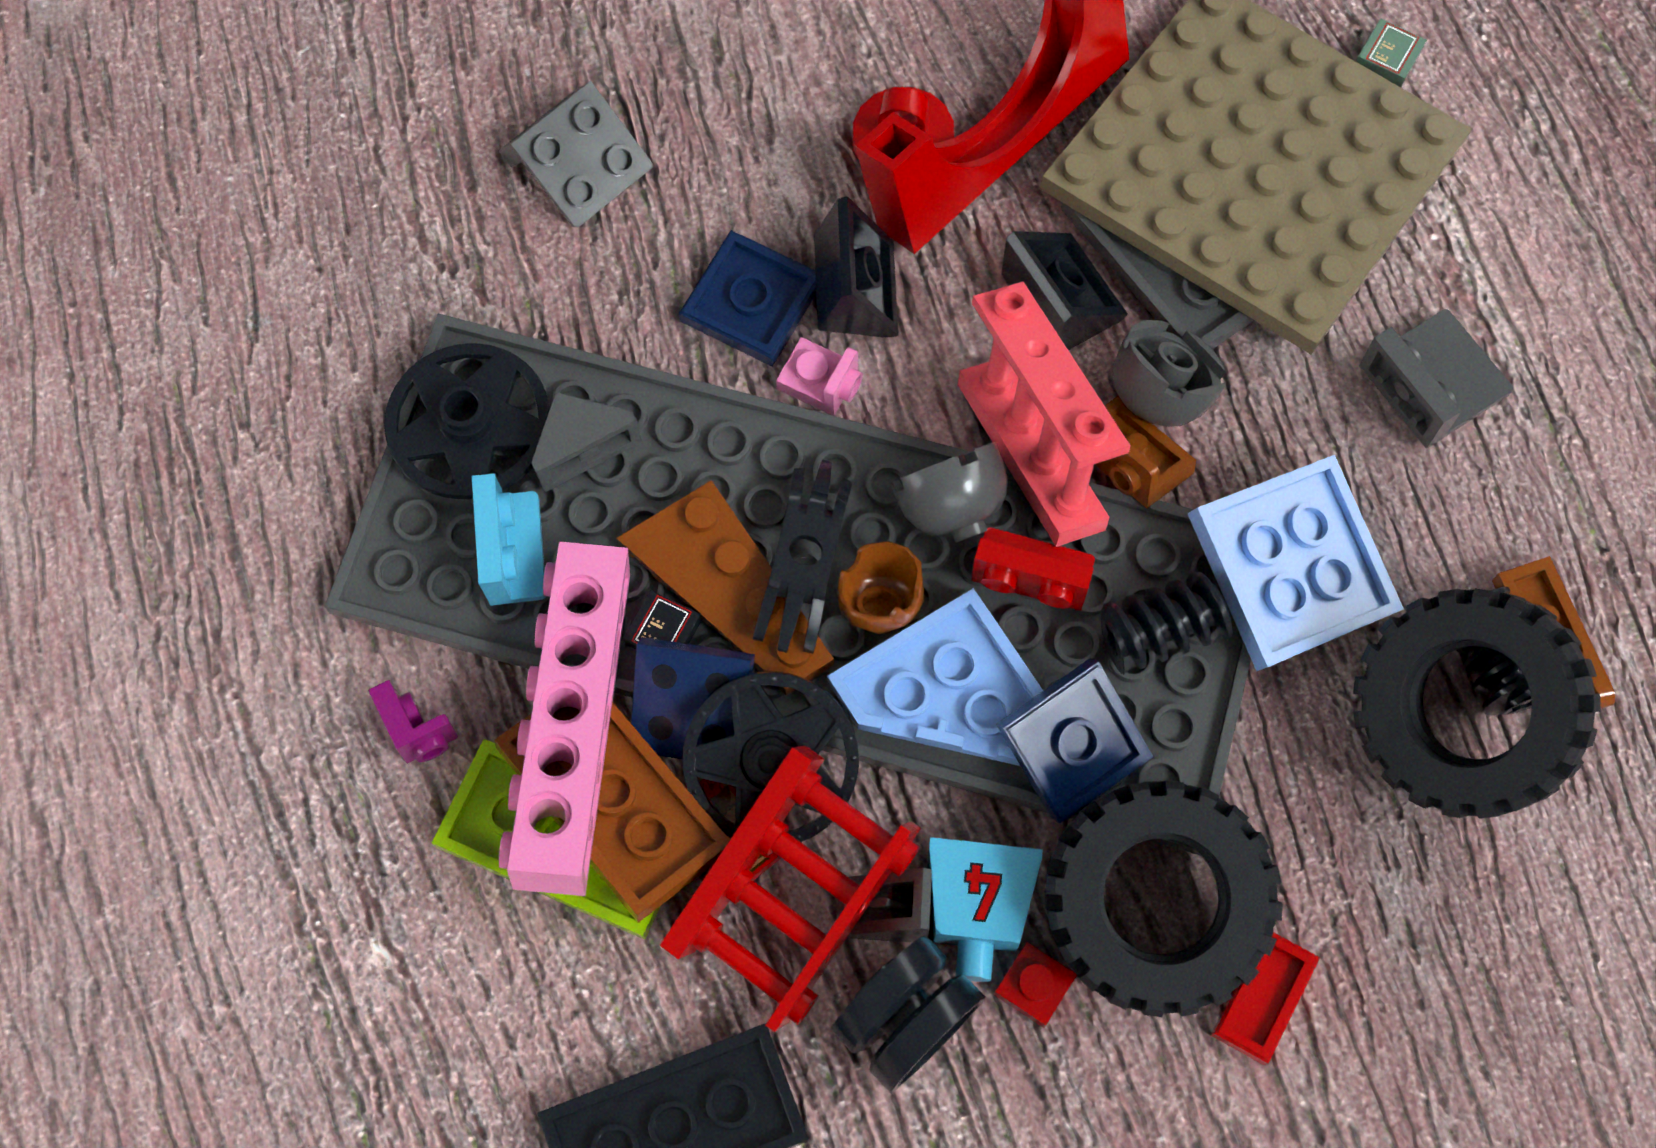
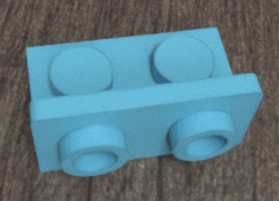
M495 473L472 476L478 583L490 606L545 599L546 596L543 595L545 565L538 494L535 491L503 493Z

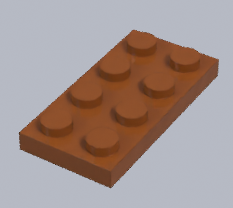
M612 702L590 865L639 923L712 867L730 840ZM563 707L557 710L552 717L557 720L566 721L576 717L580 711L573 707ZM532 713L525 717L524 720H531ZM518 722L497 737L494 742L498 752L516 774L522 775L525 755H518L517 752L520 722ZM555 761L550 763L543 772L549 776H561L567 773L573 765L565 761ZM551 816L561 828L565 821L559 817Z

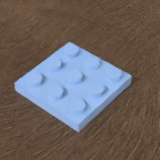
M1335 455L1205 504L1187 513L1256 671L1270 667L1404 610Z

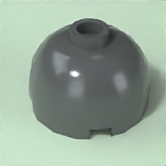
M1143 320L1131 327L1114 361L1113 383L1115 391L1125 407L1138 418L1158 426H1183L1201 417L1214 404L1226 384V382L1221 383V378L1226 372L1224 364L1211 347L1191 332L1186 330L1182 338L1172 333L1165 332L1170 325L1168 322Z
M992 442L978 447L968 454L957 455L906 475L890 484L906 519L918 530L930 535H942L952 532L955 542H959L987 531L984 519L989 518L1000 510L1007 495L1008 478L997 443Z

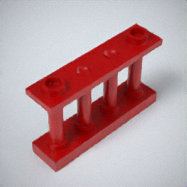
M807 746L792 747L660 943L662 948L677 959L690 955L696 950L701 953L708 950L778 1002V1007L765 1024L774 1032L788 1024L790 1020L799 1025L807 1016L819 997L812 988L890 873L893 872L900 877L920 849L918 845L912 842L921 829L914 822L910 821L902 824L893 836L822 785V776L816 772L825 759ZM795 803L800 806L808 803L880 855L860 885L787 833L789 826L783 821ZM762 852L768 856L774 852L846 905L827 935L754 882L756 875L750 870ZM729 901L733 904L741 901L812 954V957L794 983L790 982L722 931L723 923L717 919Z

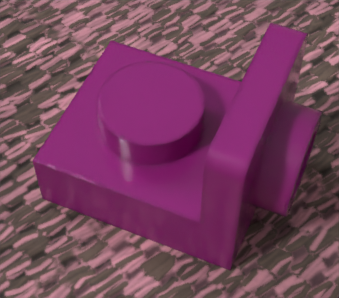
M390 680L368 690L396 750L407 764L414 760L426 762L442 755L449 748L448 743L458 738L446 714L439 715L424 723V719L410 692L400 696Z

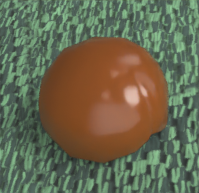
M890 541L869 543L859 547L853 564L848 570H841L839 574L837 598L841 613L852 625L877 634L887 633L907 625L917 615L923 604L924 587L921 561L908 547Z

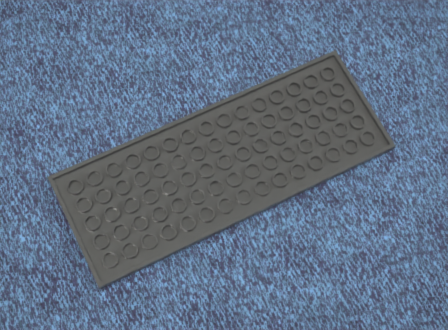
M437 314L420 359L434 351L457 344L479 343L496 346L517 355L534 370L545 388L550 408L555 393L558 392L630 410L637 419L642 438L641 443L547 492H544L534 468L514 485L503 490V493L535 491L540 499L545 566L547 562L556 563L559 542L619 547L616 540L618 536L712 480L772 568L785 518L794 468H805L800 503L808 505L822 459L831 461V479L825 510L833 511L843 478L853 483L839 532L818 632L819 638L834 658V666L810 681L830 693L844 709L828 684L827 675L974 588L1043 691L1089 658L1099 661L1152 753L1153 758L1093 801L1109 791L1122 786L1146 781L1165 780L1184 782V784L1198 788L1203 787L1220 795L1251 657L1187 513L1194 509L1160 500L1146 509L1131 495H1125L1117 489L1089 482L1090 487L1110 517L1106 531L1061 545L1062 547L1092 554L1095 557L1094 570L1081 611L1072 608L1051 607L1035 598L1017 593L996 592L980 583L971 581L974 558L980 537L983 538L984 532L959 542H955L952 532L942 535H930L918 530L910 523L898 505L890 484L891 482L957 455L968 454L971 451L459 318ZM465 358L440 366L466 381L489 359ZM518 374L508 404L538 418V408L534 393L524 378ZM415 385L409 391L401 408L398 432L427 412ZM387 445L324 606L326 610L332 615L529 669L530 666H539L542 648L535 647V627L538 614H548L550 597L546 596L543 600L490 606L478 583L473 499L445 498L420 488L400 470ZM529 448L495 450L490 474L495 473L497 477L512 468ZM446 456L410 461L427 476L456 485ZM1004 462L1008 478L1007 495L1000 510L989 518L984 519L986 528L992 527L1054 544ZM800 539L793 542L789 547V553L793 560L802 565H813L822 557L820 547L811 540ZM890 541L908 547L921 561L924 599L921 609L910 623L893 631L877 634L852 625L841 613L837 598V586L840 571H846L850 568L856 559L859 547L869 543ZM629 556L630 580L614 693L633 698L636 649L625 645L623 638L649 591L652 590L691 610L693 609L672 590H667L635 557ZM1194 572H1201L1208 577L1211 583L1220 591L1228 608L1233 629L1232 637L1225 639L1216 626L1210 627L1211 645L1203 646L1196 635L1192 633L1189 635L1190 650L1188 653H1181L1175 643L1170 641L1167 642L1168 660L1160 661L1150 648L1146 650V668H1138L1132 658L1127 656L1124 657L1125 674H1121L1110 658L1104 643L1101 629V608L1108 602H1115L1122 609L1123 600L1128 595H1137L1143 600L1144 593L1148 588L1158 587L1165 593V586L1168 581L1180 580L1186 585V579ZM580 603L574 605L569 611L581 614L589 612L595 606L588 603ZM802 603L801 612L808 620L811 604ZM701 621L689 643L691 645L736 651L728 640L703 621ZM573 654L564 658L561 663L566 666H578L585 662L587 657ZM754 667L753 673L759 672V671ZM762 685L783 717L819 703L814 698L797 690L786 696L776 686ZM846 712L855 731L859 761L1048 813L1020 765L858 730ZM839 728L822 751L846 757L843 736ZM1077 811L1075 814H1073L1072 816H1070L1068 819L1074 820L1075 817H1076L1080 812ZM1146 840L1199 855L1191 847L1175 840Z

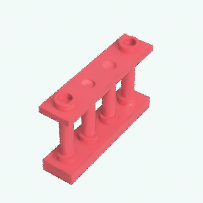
M1024 282L974 295L972 305L991 333L993 344L989 362L960 370L957 385L991 441L997 443L1003 461L1056 547L1106 531L1110 517L1089 485L1094 464L1128 454L1130 450L1129 442Z

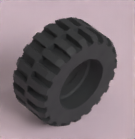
M1476 588L1475 590L1452 589L1438 592L1436 597L1430 599L1420 598L1406 605L1405 614L1400 617H1390L1378 629L1383 635L1377 644H1368L1360 659L1368 664L1364 676H1355L1353 694L1361 695L1362 711H1353L1356 729L1365 728L1369 742L1362 745V748L1369 761L1379 760L1385 769L1381 777L1393 789L1402 787L1409 792V801L1424 809L1429 807L1441 809L1442 815L1456 818L1466 816H1478L1479 819L1497 817L1527 808L1534 803L1547 799L1560 790L1559 786L1565 780L1574 777L1584 762L1581 758L1588 747H1593L1598 729L1593 728L1595 712H1601L1600 694H1595L1592 677L1597 675L1591 659H1585L1579 648L1582 642L1571 629L1564 628L1556 620V615L1543 606L1534 605L1526 601V598L1509 593ZM1481 646L1491 648L1506 655L1522 670L1530 688L1532 710L1527 730L1512 748L1492 758L1472 759L1450 752L1433 735L1424 714L1423 694L1431 670L1443 656L1464 647Z
M1167 780L1146 781L1122 786L1109 791L1079 811L1080 813L1066 826L1058 838L1057 846L1053 855L1050 856L1046 872V890L1044 891L1045 909L1052 935L1066 963L1072 968L1078 978L1089 989L1105 997L1109 1003L1125 1010L1130 1008L1141 1011L1143 1015L1163 1017V1014L1178 1013L1181 1017L1198 1014L1201 1007L1212 1003L1219 1006L1233 998L1231 992L1242 983L1248 986L1259 973L1256 967L1264 954L1270 956L1277 941L1276 938L1272 937L1276 920L1282 921L1283 902L1278 901L1277 885L1282 884L1278 866L1272 864L1267 851L1270 849V846L1263 834L1256 832L1247 821L1249 817L1236 805H1230L1219 798V794L1203 787L1198 788L1184 784V782ZM1171 839L1191 847L1207 862L1217 883L1218 907L1210 928L1199 941L1179 952L1154 954L1129 945L1113 929L1105 911L1104 885L1110 868L1124 851L1146 840Z

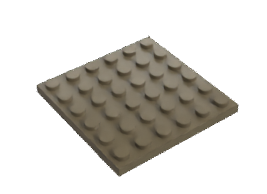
M1188 0L1042 176L1040 189L1312 355L1466 142L1472 128L1250 0Z

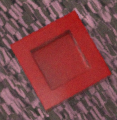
M1026 942L994 995L1045 1028L1077 975Z

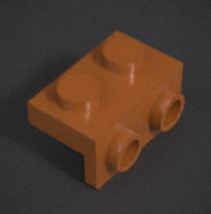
M1119 396L1104 405L1129 442L1130 450L1128 454L1094 465L1111 478L1113 484L1120 492L1125 495H1131L1147 509L1194 474L1197 460L1155 425L1135 416L1125 407Z

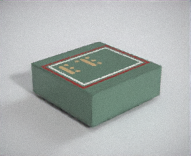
M1380 18L1356 62L1397 86L1402 87L1427 40Z

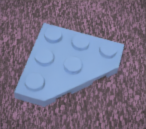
M974 588L827 675L828 684L858 730L1018 766L1020 764L996 724L1043 691Z

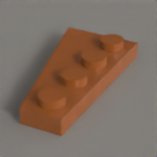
M712 480L616 538L619 547L628 548L629 556L635 557L667 590H672L693 611L701 614L702 621L709 627L712 626L732 644L733 649L737 652L755 654L754 667L759 672H785L812 680L834 666V658L819 636L817 637L814 654L803 652L808 620L801 610L787 653L777 651L785 598L777 596L763 642L753 639L772 568ZM776 686L786 696L795 691L793 688Z

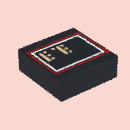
M650 590L623 638L624 643L636 649L637 642L642 637L689 644L702 621L701 614Z

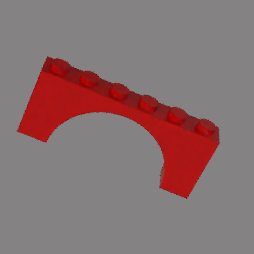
M1044 0L1043 14L1036 40L1018 77L999 103L982 120L964 133L949 140L934 143L930 135L895 112H892L855 145L876 224L901 246L913 254L918 252L1130 59L1124 1Z

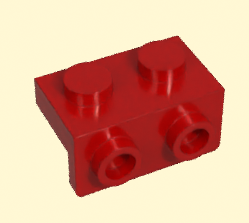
M989 527L984 532L983 538L980 537L974 558L971 581L980 583L996 592L1017 593L1038 599L1040 602L1051 607L1072 608L1081 611L1094 570L1095 557L1085 552L1062 546L1056 547L1048 542Z

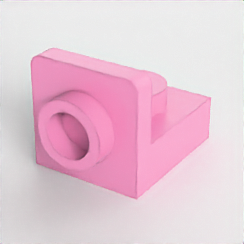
M801 337L776 380L777 390L834 416L842 401L851 402L860 387L863 373L858 371V351L847 347L843 356Z

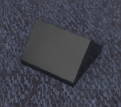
M848 196L839 198L814 234L818 330L874 337L899 336L894 241Z
M1013 231L1006 238L1001 275L1008 285L1019 282L1025 283L1068 350L1121 322L1128 315L1071 233Z

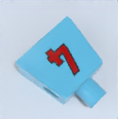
M930 837L928 869L932 870L930 898L934 942L939 944L958 946L955 976L965 975L970 981L990 982L994 950L1017 951L1042 861L1043 849Z

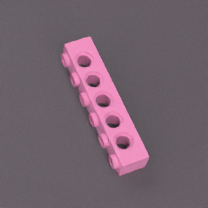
M559 542L556 563L547 562L545 566L543 595L550 597L548 614L539 613L535 627V647L542 648L540 665L529 667L526 685L527 701H534L531 720L522 719L518 732L517 752L518 755H525L522 775H512L509 788L508 808L509 811H516L513 832H503L499 851V867L507 869L513 890L577 896L586 895L630 580L628 548ZM580 603H588L595 606L589 612L581 614L569 611L574 605ZM573 654L587 657V660L578 666H566L561 663L564 658ZM563 707H573L580 711L576 717L566 721L557 720L552 717L557 710ZM555 761H565L573 765L567 773L561 776H549L543 772L550 763ZM548 816H556L565 821L562 827L553 833L544 834L534 829L541 819Z

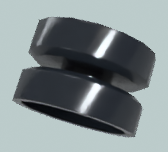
M926 935L915 940L898 956L881 967L862 986L831 1027V1031L852 1053L866 1050L887 1033L889 1037L873 1055L869 1071L891 1094L911 1078L963 1026L986 998L965 975L950 978L931 995L927 992L944 972L947 957Z

